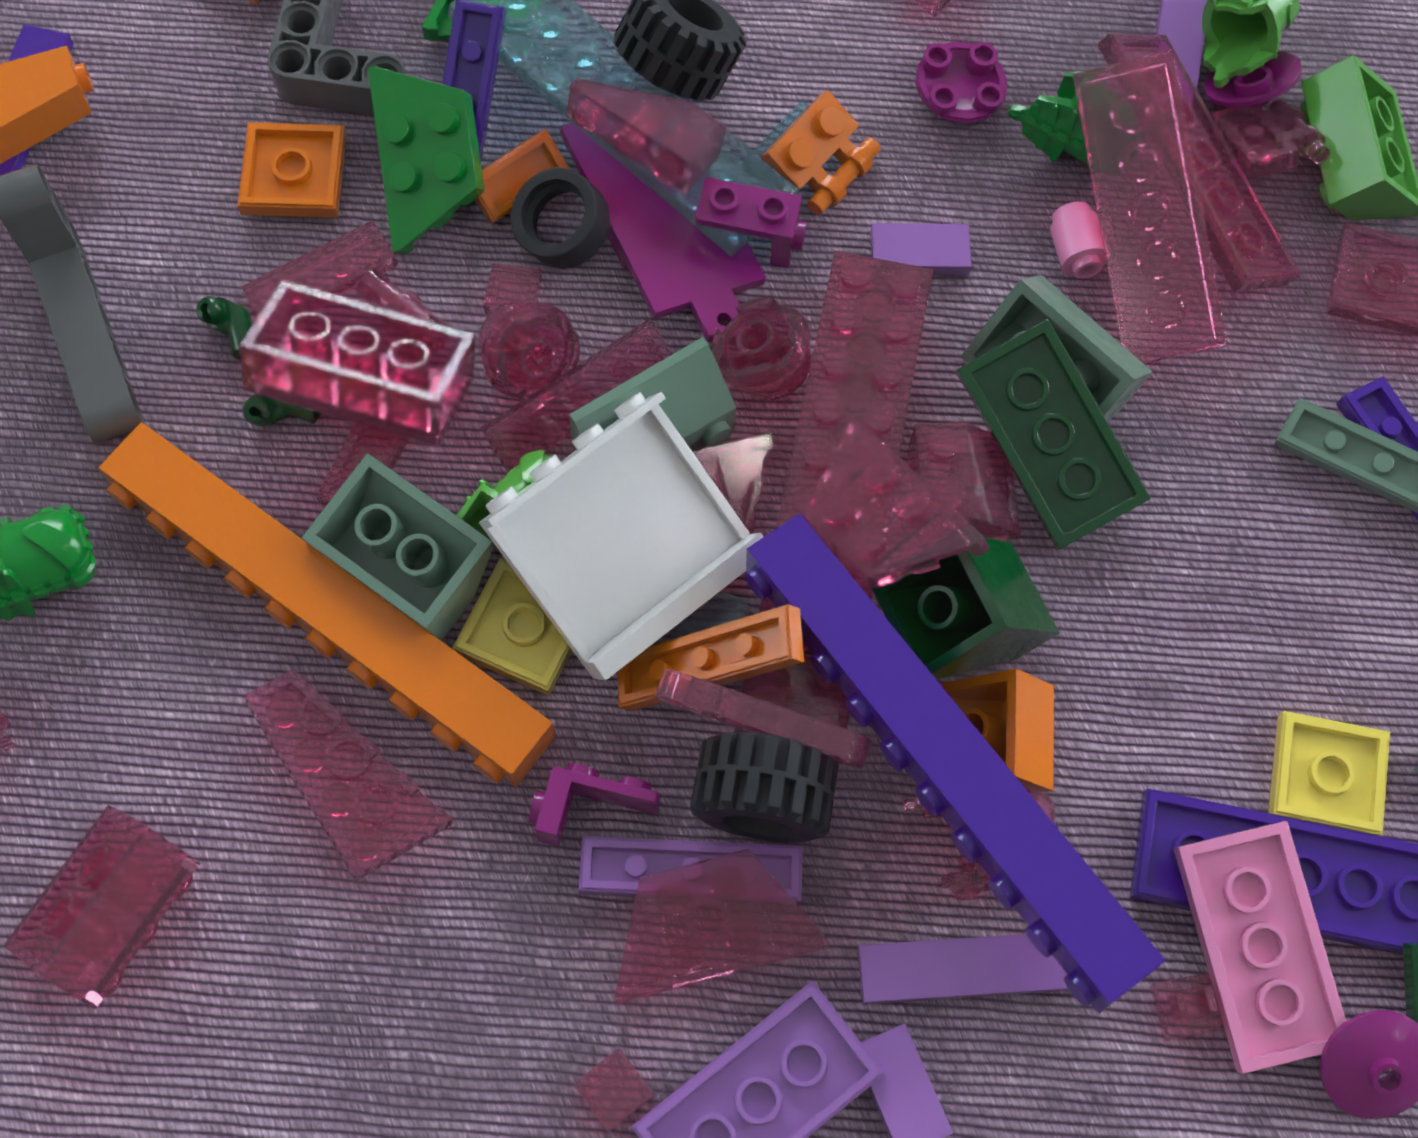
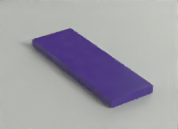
M1148 788L1143 792L1130 899L1191 911L1173 848L1287 821L1323 939L1403 955V942H1418V844Z

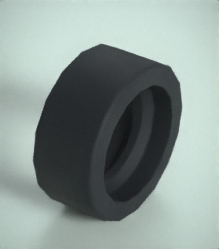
M558 167L540 171L526 181L515 196L510 213L512 232L519 245L546 266L561 269L579 266L592 258L605 242L610 226L609 206L601 192L576 171ZM568 192L577 194L583 200L585 208L580 227L572 237L563 243L556 245L545 244L537 234V223L541 211L550 200L560 194Z

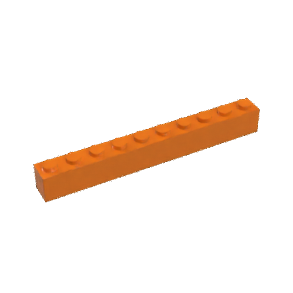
M143 422L98 467L110 483L106 492L127 510H131L135 505L148 514L145 521L160 535L169 540L175 534L188 543L184 550L199 564L207 569L216 564L228 573L224 580L242 596L249 599L255 593L268 603L264 608L265 611L281 625L289 629L295 623L309 633L305 640L324 657L330 659L336 653L350 664L346 669L347 672L363 686L371 690L376 684L392 695L388 702L403 716L412 721L417 715L434 726L430 731L431 735L446 748L456 752L461 746L476 758L472 763L473 766L492 782L498 784L504 778L514 787H517L556 738L553 722Z

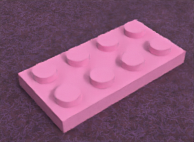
M1278 822L1173 848L1236 1071L1244 1074L1321 1055L1329 1037L1340 1025L1346 1022V1018L1288 822Z

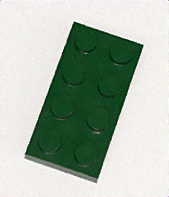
M1049 319L957 369L956 374L1057 550L1151 499Z

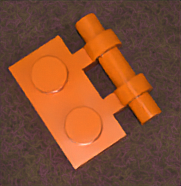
M827 89L804 110L760 158L791 193L800 190L807 183L815 192L807 202L808 208L814 214L822 215L829 206H837L846 196V188L856 177H863L873 166L872 159L881 151V147L871 137H867L859 147L855 146L848 139L860 125ZM834 155L842 165L833 175H828L821 166Z

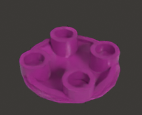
M954 41L945 44L934 43L929 45L916 68L915 86L921 101L932 113L949 122L970 124L984 121L1000 109L1007 96V78L1002 65L997 61V50L987 42L970 44Z

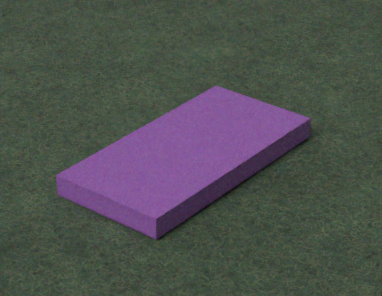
M812 980L632 1125L631 1128L639 1138H808L886 1073Z

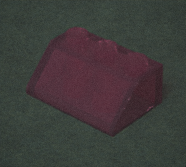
M107 805L3 946L42 978L96 1010L101 1001L118 988L124 976V969L137 951L145 947L153 939L158 930L160 919L172 902L182 897L189 889L193 880V873L201 863L150 827Z

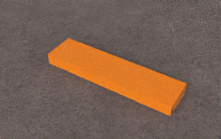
M787 604L648 647L617 671L619 708L634 711L804 663L800 608Z

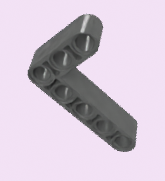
M284 0L267 59L279 97L293 105L374 116L368 68L376 66L406 75L402 61L389 54L331 46L343 0Z
M38 164L1 175L0 219L29 263L80 416L94 444L133 431L141 422L144 423V419L83 246L70 218Z

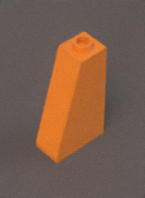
M67 46L0 64V164L92 113L86 94L94 91L89 72L84 62L75 64Z

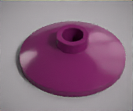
M1278 51L1277 58L1270 59L1264 63L1263 67L1257 68L1245 76H1235L1233 79H1229V82L1221 88L1214 86L1215 72H1212L1204 84L1205 95L1209 101L1219 106L1245 107L1249 109L1262 107L1297 84L1302 75L1301 62L1290 53Z
M1376 1010L1354 1016L1340 1025L1329 1037L1320 1058V1078L1331 1100L1343 1111L1365 1119L1391 1117L1404 1112L1417 1103L1418 1023L1410 1017L1395 1011ZM1391 1069L1386 1076L1379 1078L1382 1072Z

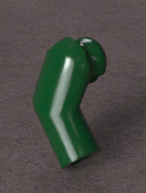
M206 296L199 301L196 308L197 317L210 328L229 336L232 355L235 359L247 360L258 354L252 319L247 309L221 297Z
M274 385L245 401L242 412L246 421L256 426H267L288 416H294L314 424L321 415L323 401L283 385Z

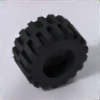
M632 0L614 33L615 37L613 39L621 57L644 79L669 93L696 101L711 100L719 94L746 46V38L742 28L714 0Z
M751 732L725 733L708 737V739L703 740L701 743L690 811L694 816L716 829L748 838L776 842H805L822 838L829 833L839 765L833 757L820 749L786 737Z

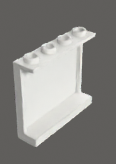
M639 392L614 410L619 417L617 421L604 430L597 423L572 441L577 449L575 452L562 461L556 455H553L529 473L534 480L533 483L518 494L513 487H510L485 505L491 514L479 522L593 679L607 680L743 574L746 571L747 548L764 537L762 533H749L659 405V403L666 399L662 392L646 399Z

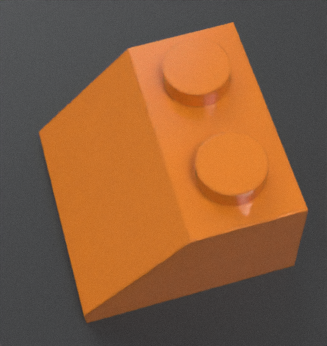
M1017 668L939 683L1029 794L1053 791L1054 685Z

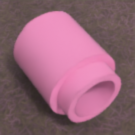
M1072 202L1061 206L1052 215L1053 223L1050 226V232L1062 272L1079 279L1095 276L1102 270L1110 258L1098 215L1085 202Z

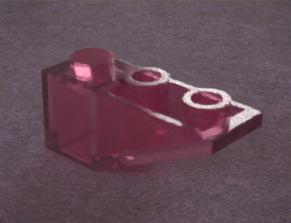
M578 78L570 84L567 116L572 118L583 130L591 131L611 144L622 156L634 159L652 171L660 181L673 185L685 194H688L720 156L727 127L686 100Z

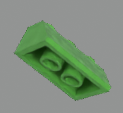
M1354 55L1301 81L1305 101L1301 102L1300 108L1306 123L1312 129L1314 141L1310 143V151L1314 161L1322 171L1324 182L1320 183L1319 189L1326 206L1329 209H1336L1351 221L1418 216V177L1396 91Z

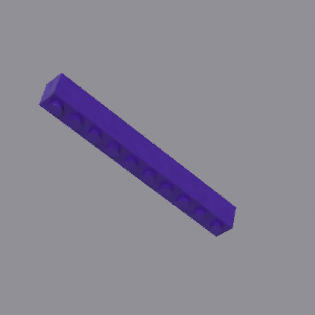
M800 513L747 548L746 572H744V576L752 591L762 600L768 597L776 608L787 604L800 608L802 640L813 654L810 659L817 673L828 684L835 681L847 696L845 705L851 716L862 727L870 725L882 740L879 747L889 764L898 772L905 769L918 786L915 788V793L923 807L932 816L936 817L940 814L954 831L951 834V838L958 851L969 862L973 863L976 860L991 878L988 880V885L993 895L1006 909L1010 910L1014 907L1029 925L1025 931L1031 943L1044 957L1048 958L1052 955L1067 973L1064 977L1066 986L1082 1005L1087 1007L1091 1004L1100 1014L1166 961Z

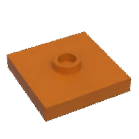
M248 122L237 203L240 214L338 218L347 141L345 126Z

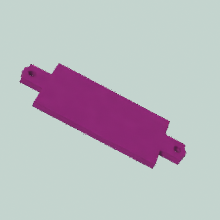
M619 74L593 76L589 82L580 84L578 91L591 117L561 125L560 135L581 176L586 178L601 192L609 206L610 226L607 237L623 269H629L654 319L690 308L707 342L734 339L738 332L747 330L749 326V321L734 294L764 285L766 276L743 233L696 223V211L704 180L707 177H713L669 95L635 105ZM599 90H605L608 93L602 94L599 92ZM717 320H726L729 325L723 326Z

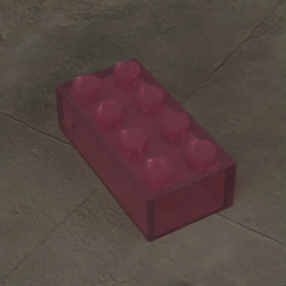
M282 280L239 345L243 386L245 391L439 446L474 379L476 334Z

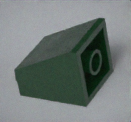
M956 531L871 588L886 619L935 679L1016 660L1060 633L1012 542Z

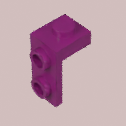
M707 177L704 180L696 211V223L772 239L771 265L789 268L793 250H803L808 222L799 220L802 202L801 195Z
M569 763L567 769L553 766L546 791L537 790L534 795L529 813V823L536 824L534 830L539 842L559 847L574 795L653 815H658L661 795L659 792L652 791L653 785L642 779L623 776L620 782L600 778L598 770L586 765Z

